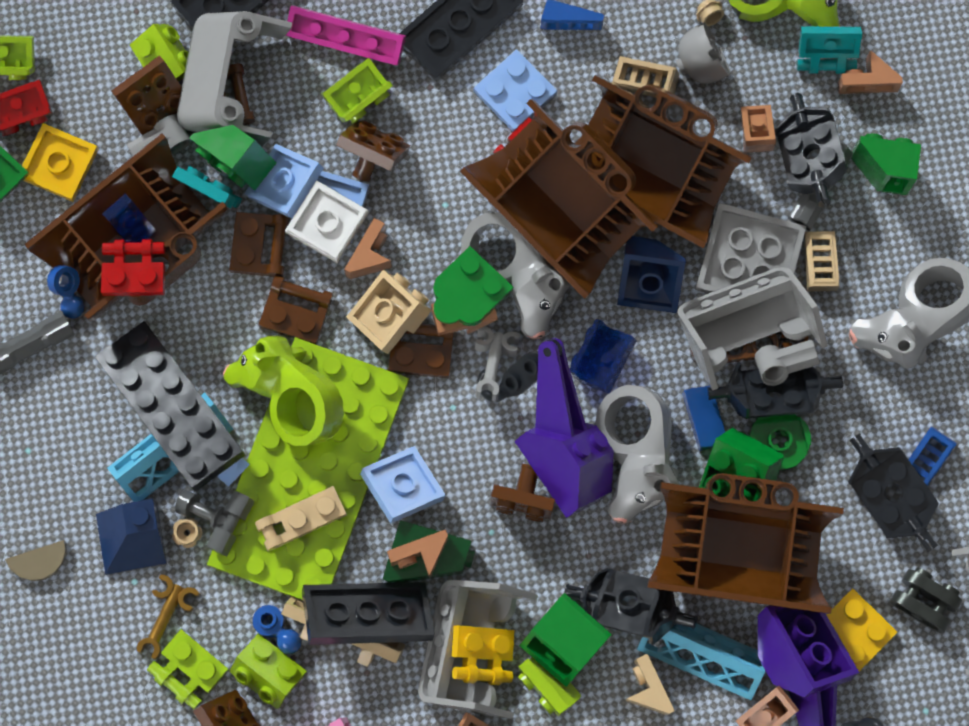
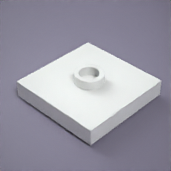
M316 180L287 226L285 233L338 263L369 211Z

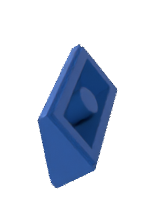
M710 385L686 389L682 393L699 452L713 448L715 439L725 433L716 399L708 400L707 387H710Z

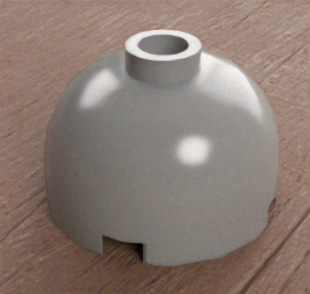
M705 23L695 26L683 35L678 46L680 58L676 60V64L683 76L689 74L698 83L711 84L729 76L730 69L721 48L718 49L714 42L716 39Z

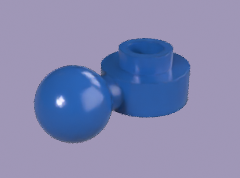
M58 265L48 274V288L53 294L63 297L60 310L64 313L65 317L70 319L78 318L82 315L85 308L83 300L74 294L79 287V274L72 267Z
M272 605L260 607L253 616L255 630L265 638L276 637L277 646L281 652L285 654L297 652L301 647L302 640L298 632L284 628L285 617L281 614L282 612ZM266 616H273V621L270 625L263 624V619Z

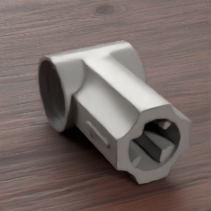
M173 114L161 119L155 124L153 130L128 143L127 147L134 156L163 133L168 141L171 153L175 154L190 145L192 140L187 131L179 124L177 115Z
M813 340L782 349L775 345H767L760 348L755 354V361L763 383L770 386L783 383L789 373L820 364Z

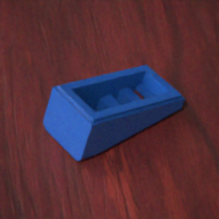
M547 0L541 18L540 29L602 30L604 15L555 0Z
M932 426L908 459L918 474L925 478L924 482L927 486L957 444ZM930 438L945 446L944 452L928 443ZM923 448L938 456L937 462L921 453ZM917 458L932 467L931 471L927 472L915 464L914 461Z

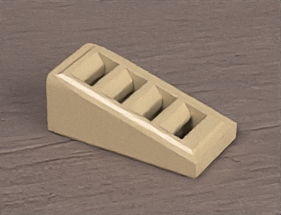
M620 56L612 83L620 88L636 92L639 88L649 84L653 73L656 74L654 85L661 87L663 77H667L663 89L675 94L680 74L676 67ZM628 67H632L629 81L624 80ZM640 70L644 71L641 83H636ZM645 90L643 93L644 95L656 98L655 93L650 90Z
M835 231L805 232L806 291H837L839 288V270ZM812 240H828V245L812 246ZM813 252H829V256H813ZM814 263H829V267H814ZM815 274H830V278H815Z

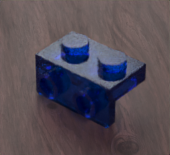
M596 319L587 330L585 340L579 352L572 358L570 372L580 383L609 394L637 341L633 336L607 327L602 320Z

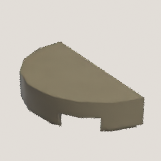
M62 540L7 558L5 561L10 570L20 578L29 581L46 580L55 575L63 564L64 558L67 555L66 541Z

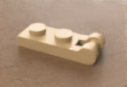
M334 486L281 511L259 519L255 522L258 532L262 531L266 539L264 545L267 551H271L347 516ZM282 522L286 532L277 535L273 526Z

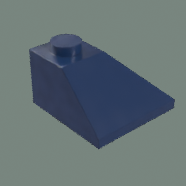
M632 236L625 243L617 305L677 313L686 259L657 239Z
M154 499L121 504L96 514L105 575L167 564L158 505Z

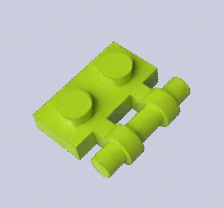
M182 629L161 652L170 662L163 668L156 661H153L147 668V671L155 677L154 681L160 686L165 685L177 695L175 697L176 700L182 705L186 703L193 710L202 702L194 694L197 688L200 686L207 693H210L229 671L225 665ZM178 668L191 678L185 686L173 676Z

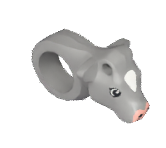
M500 212L484 213L474 218L467 226L461 239V254L469 246L479 254V240L482 233L488 227L498 224L507 228L516 242V254L512 263L506 269L497 272L514 287L512 295L521 315V331L525 336L533 340L540 339L548 333L551 319L561 306L564 296L571 285Z
M949 258L929 259L917 265L906 275L901 284L899 308L891 309L874 318L855 320L849 331V338L856 348L872 351L887 362L899 363L907 369L915 367L917 364L922 365L926 362V347L930 343L955 331L969 321V268L961 262ZM936 281H949L957 284L963 290L960 298L947 307L933 308L924 305L918 300L921 291L927 285Z
M624 385L606 395L598 407L596 421L593 425H597L599 430L606 436L608 443L614 450L613 459L621 464L616 492L608 504V513L614 521L625 524L631 522L641 512L658 506L665 500L660 490L661 482L680 485L678 481L679 471L670 465L671 411L660 395L642 386ZM639 399L645 402L650 410V429L640 441L626 445L616 434V415L627 402Z

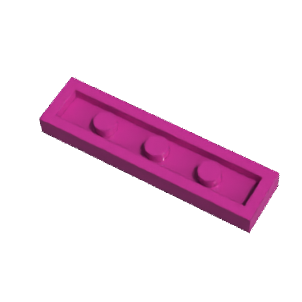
M297 6L290 7L287 21L292 22V28L285 36L396 66L400 64L406 35Z

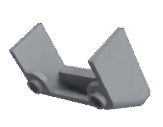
M247 11L206 13L201 15L193 27L177 110L179 124L184 129L193 132H202L234 125L253 138L262 147L271 138L272 132L244 126V108L241 103L233 98L223 96L234 40L251 42L259 34L282 40L292 28V22Z
M775 268L682 304L677 311L698 368L712 390L718 388L714 373L720 371L728 362L726 352L780 331L786 338L793 340H802L812 334L822 348L828 346L818 306L789 268Z
M447 580L441 586L433 617L435 635L433 641H428L418 688L420 699L423 702L481 715L513 719V712L494 708L497 697L495 688L492 685L483 683V681L470 684L464 683L463 680L453 679V668L462 667L463 658L452 657L454 625L495 628L496 622L505 623L513 616L517 599L537 601L538 595L501 583ZM477 659L476 666L486 669L488 660Z

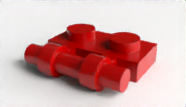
M124 239L114 240V243H102V254L114 255V263H102L101 294L103 296L165 295L164 262H153L154 254H165V242H153L152 239H142V242L126 243ZM126 255H142V262L126 263Z

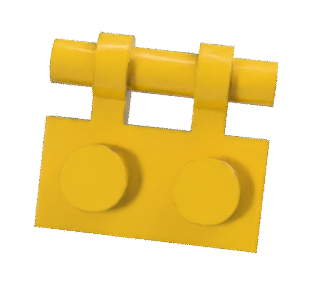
M454 625L452 657L463 658L462 667L453 668V679L463 680L464 683L474 684L477 681H486L490 685L498 686L501 683H511L513 672L503 670L501 664L502 661H513L515 630ZM477 659L488 660L487 669L478 668L476 666Z

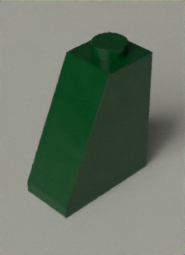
M400 520L391 549L440 531ZM448 534V541L430 578L421 556L416 558L417 563L401 569L398 565L392 566L388 559L382 579L383 583H404L463 574L465 567L471 568L476 550L470 549L472 545L471 540Z

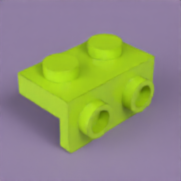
M152 24L130 44L143 67L160 55L178 82L184 78L189 52L185 50L180 42V36L176 29L169 24Z
M0 35V75H8L9 80H26L27 75L35 72L34 36Z
M367 58L325 90L321 96L342 123L349 120L355 123L367 113L364 108L370 103L374 102L375 105H378L390 96L387 90L393 85L390 81L385 80L370 58Z
M259 633L240 652L230 669V673L234 675L239 683L248 686L259 695L263 702L271 704L276 709H279L288 694L303 679L307 672Z
M533 657L525 660L518 666V670L521 673L518 676L519 680L529 691L534 688L542 697L538 702L550 715L555 712L559 717L581 698V694L571 683L565 687Z

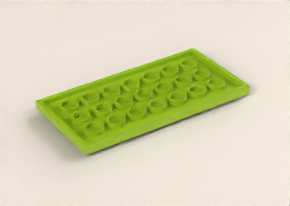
M295 337L291 347H302L307 351L301 363L326 376L338 388L343 400L344 409L341 427L334 436L325 442L306 446H290L275 431L271 422L269 403L247 459L250 465L242 472L235 490L250 497L255 502L246 520H239L233 532V535L237 538L228 556H223L212 550L207 566L303 600V585L333 584L369 489L360 475L361 470L379 461L409 383V378ZM301 390L297 396L296 413L300 423L310 431L314 426L316 418L315 405L306 391ZM334 486L347 516L281 547L267 551L264 545L266 539L262 531L258 532L255 525L256 521ZM282 522L273 526L277 535L286 532Z

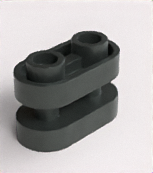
M916 567L915 571L908 569L902 579V582L908 586L906 593L896 590L890 603L923 625L944 634L950 621L943 615L946 610L957 612L962 603V599L958 596L960 592L946 583H943L941 586L931 580L933 576L919 567ZM921 594L936 603L933 609L917 600L918 595Z

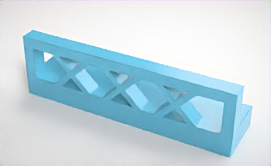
M204 392L201 395L227 431L231 432L233 430L232 426ZM152 433L107 467L133 502L142 501L179 472L172 461L170 467L166 470L155 471L157 461L162 457H169ZM138 476L147 477L146 485L134 493L128 484Z
M678 624L674 625L662 637L666 646L660 648L648 644L649 638H641L637 647L638 651L749 700H752L765 674V669L758 658V650L699 624H695V629ZM687 649L693 653L695 659L684 660L679 657L677 651ZM714 661L722 666L723 672H711L705 663ZM743 674L754 680L750 688L738 684L734 676Z

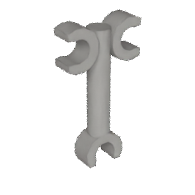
M484 326L478 329L477 337L487 340H476L474 349L479 352L489 350L484 379L478 382L475 396L477 399H480L481 392L489 390L492 392V401L496 402L499 395V385L496 383L501 352L507 357H516L518 347L510 346L509 343L519 344L520 334L517 332H508L506 334L500 332L493 333L490 328Z

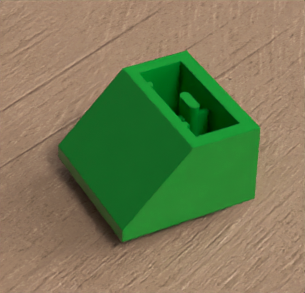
M234 125L193 133L190 137L198 146L195 151L207 160L210 166L220 173L224 172L232 182L241 188L246 184L255 191L277 163L253 138Z
M870 133L860 136L852 151L851 159L876 191L907 195L917 180L921 144H915L913 140L908 138L888 140L883 139L882 135Z
M732 427L715 439L699 488H705L706 483L714 475L722 473L776 481L785 455ZM718 480L713 483L712 490L716 496L725 497L728 494V486L724 481ZM747 485L744 488V496L751 502L757 501L760 496L759 490L753 485Z
M563 593L519 646L567 687L612 634L581 608L578 603L572 600L566 593Z

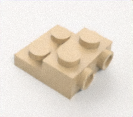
M382 270L346 318L381 351L389 354L404 333L409 331L414 334L432 310L426 305L429 299L417 289L413 291L408 289L411 284L409 280L398 272L393 276L387 271Z

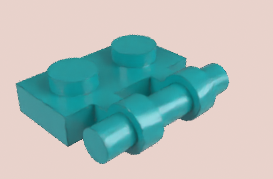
M801 26L798 49L799 58L808 59H797V71H808L809 74H818V71H835V74H843L845 71L857 69V59L847 58H859L862 40L861 27Z
M177 166L172 176L179 182L218 203L223 201L230 209L232 207L237 209L242 201L241 197L233 194V190L217 180L214 183L211 182L210 177L191 166L188 167L187 171Z

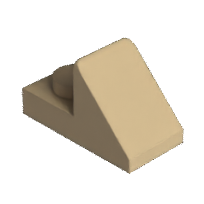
M648 654L637 658L634 661L636 667L632 668L639 685L645 684L647 689L627 698L626 701L664 715L673 713L675 710Z

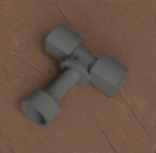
M187 490L183 491L176 501V513L187 518L195 514L211 521V528L214 531L206 546L227 557L237 538L233 535V532L240 519L246 520L255 501L240 492L234 491L226 507L221 506L214 510L199 503L200 498L198 495Z

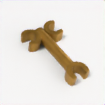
M166 575L159 576V579L168 585L166 591L158 592L154 589L152 591L155 597L166 599L149 637L142 639L137 645V651L142 653L146 645L152 644L154 652L151 658L155 660L160 657L161 646L159 642L178 603L183 610L192 612L194 608L185 603V597L189 594L197 597L200 596L197 589L192 587L183 588L174 584L171 578Z

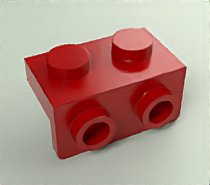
M40 79L0 93V132L3 137L19 132V125L30 122L31 127L45 123L48 121L47 116L53 114Z

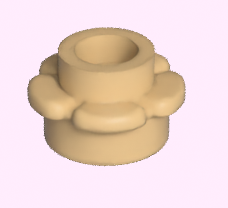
M705 0L697 8V20L705 23L707 26L716 24L724 16L720 1Z
M193 518L180 519L173 525L172 539L177 545H183L184 548L194 547L197 540L199 541L202 537V528L198 526V522ZM186 530L190 531L188 536L184 535Z

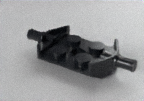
M795 93L796 98L794 95L790 96L793 112L774 129L788 177L786 183L792 191L809 194L814 192L817 197L818 206L825 207V203L827 206L831 203L827 190L830 189L829 186L842 180L848 169L834 116L829 108L805 107L802 94ZM820 150L816 158L807 159L811 151Z
M737 363L729 379V384L720 386L715 390L707 387L708 400L727 398V403H731L737 414L745 419L814 413L818 407L821 395L825 394L826 389H843L842 375L834 377L820 376V373L812 366L789 373L783 383L770 386L763 383L758 369L741 371V363ZM771 392L780 393L782 396L778 398H773L768 394Z
M859 433L855 437L862 447H860L854 437L849 440L859 453L860 460L848 483L853 487L885 533L886 538L915 536V538L919 539L927 553L930 552L932 548L926 539L933 549L938 544H936L927 531L929 530L927 526L939 502L900 447L873 450V448H869ZM890 484H898L903 489V496L897 502L890 501L885 495L886 488Z
M609 568L598 572L584 588L567 584L564 593L570 598L581 600L584 604V610L603 627L649 638L652 645L669 632L674 625L678 624L695 629V624H697L698 620L697 615L680 612L679 607H676L674 592L647 588L650 578ZM626 596L637 598L636 603L631 606L622 605L621 600Z

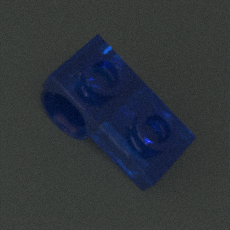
M126 194L103 213L104 217L110 222V225L126 243L142 242V239H148L156 231Z

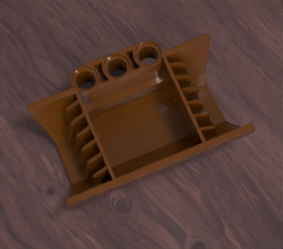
M595 75L592 81L600 86L602 100L588 126L635 173L636 184L627 195L653 222L704 248L708 240L715 206L734 169L744 162L749 164L752 157L713 137L718 129L716 118L707 111L657 85L648 84L639 88L634 95ZM645 90H650L656 95L657 101L653 107L646 106L642 101V94ZM676 104L683 109L684 115L680 121L670 118L668 111L671 105ZM698 119H705L710 123L711 130L708 135H701L696 131L695 124ZM583 135L574 143L575 145H582ZM593 152L592 162L597 167H603L605 165V157L600 152ZM615 174L613 177L614 185L619 189H625L627 187V179L622 174Z
M531 98L526 104L534 111V119L502 150L463 167L460 172L585 299L591 293L609 259L641 227L646 226L653 232L658 226L627 195L636 184L635 173L596 132L582 122L573 123L563 130ZM573 129L579 130L583 134L584 140L582 145H575L571 141L570 133ZM593 152H600L604 155L605 165L603 167L594 165L592 162ZM615 174H622L627 179V187L625 189H619L614 185L613 177Z
M163 133L24 244L31 253L42 259L52 268L64 265L72 267L78 272L80 283L77 291L92 307V309L84 314L89 322L99 318L124 297L103 296L101 294L102 263H114V255L102 254V243H114V240L124 239L126 243L142 242V239H152L153 242H165V254H154L153 262H164V264L169 265L168 270L165 272L166 289L197 264L201 258V249L195 238L220 219L228 209L222 201L209 212L187 185L172 177L177 166ZM186 244L193 246L188 254L182 255L178 253L179 249ZM126 255V263L142 262V255ZM158 295L127 297L133 304L141 306L149 303Z
M724 473L716 474L706 483L705 488L661 482L660 490L665 498L667 515L661 555L648 581L647 588L831 614L832 607L825 600L817 579L821 533L832 520L843 515L844 508L798 502L799 493L792 484ZM721 480L727 484L728 494L725 497H718L714 494L712 485L715 481ZM753 485L758 488L760 496L757 501L751 502L745 498V486ZM783 489L790 494L791 500L788 506H782L776 502L775 494L777 490Z

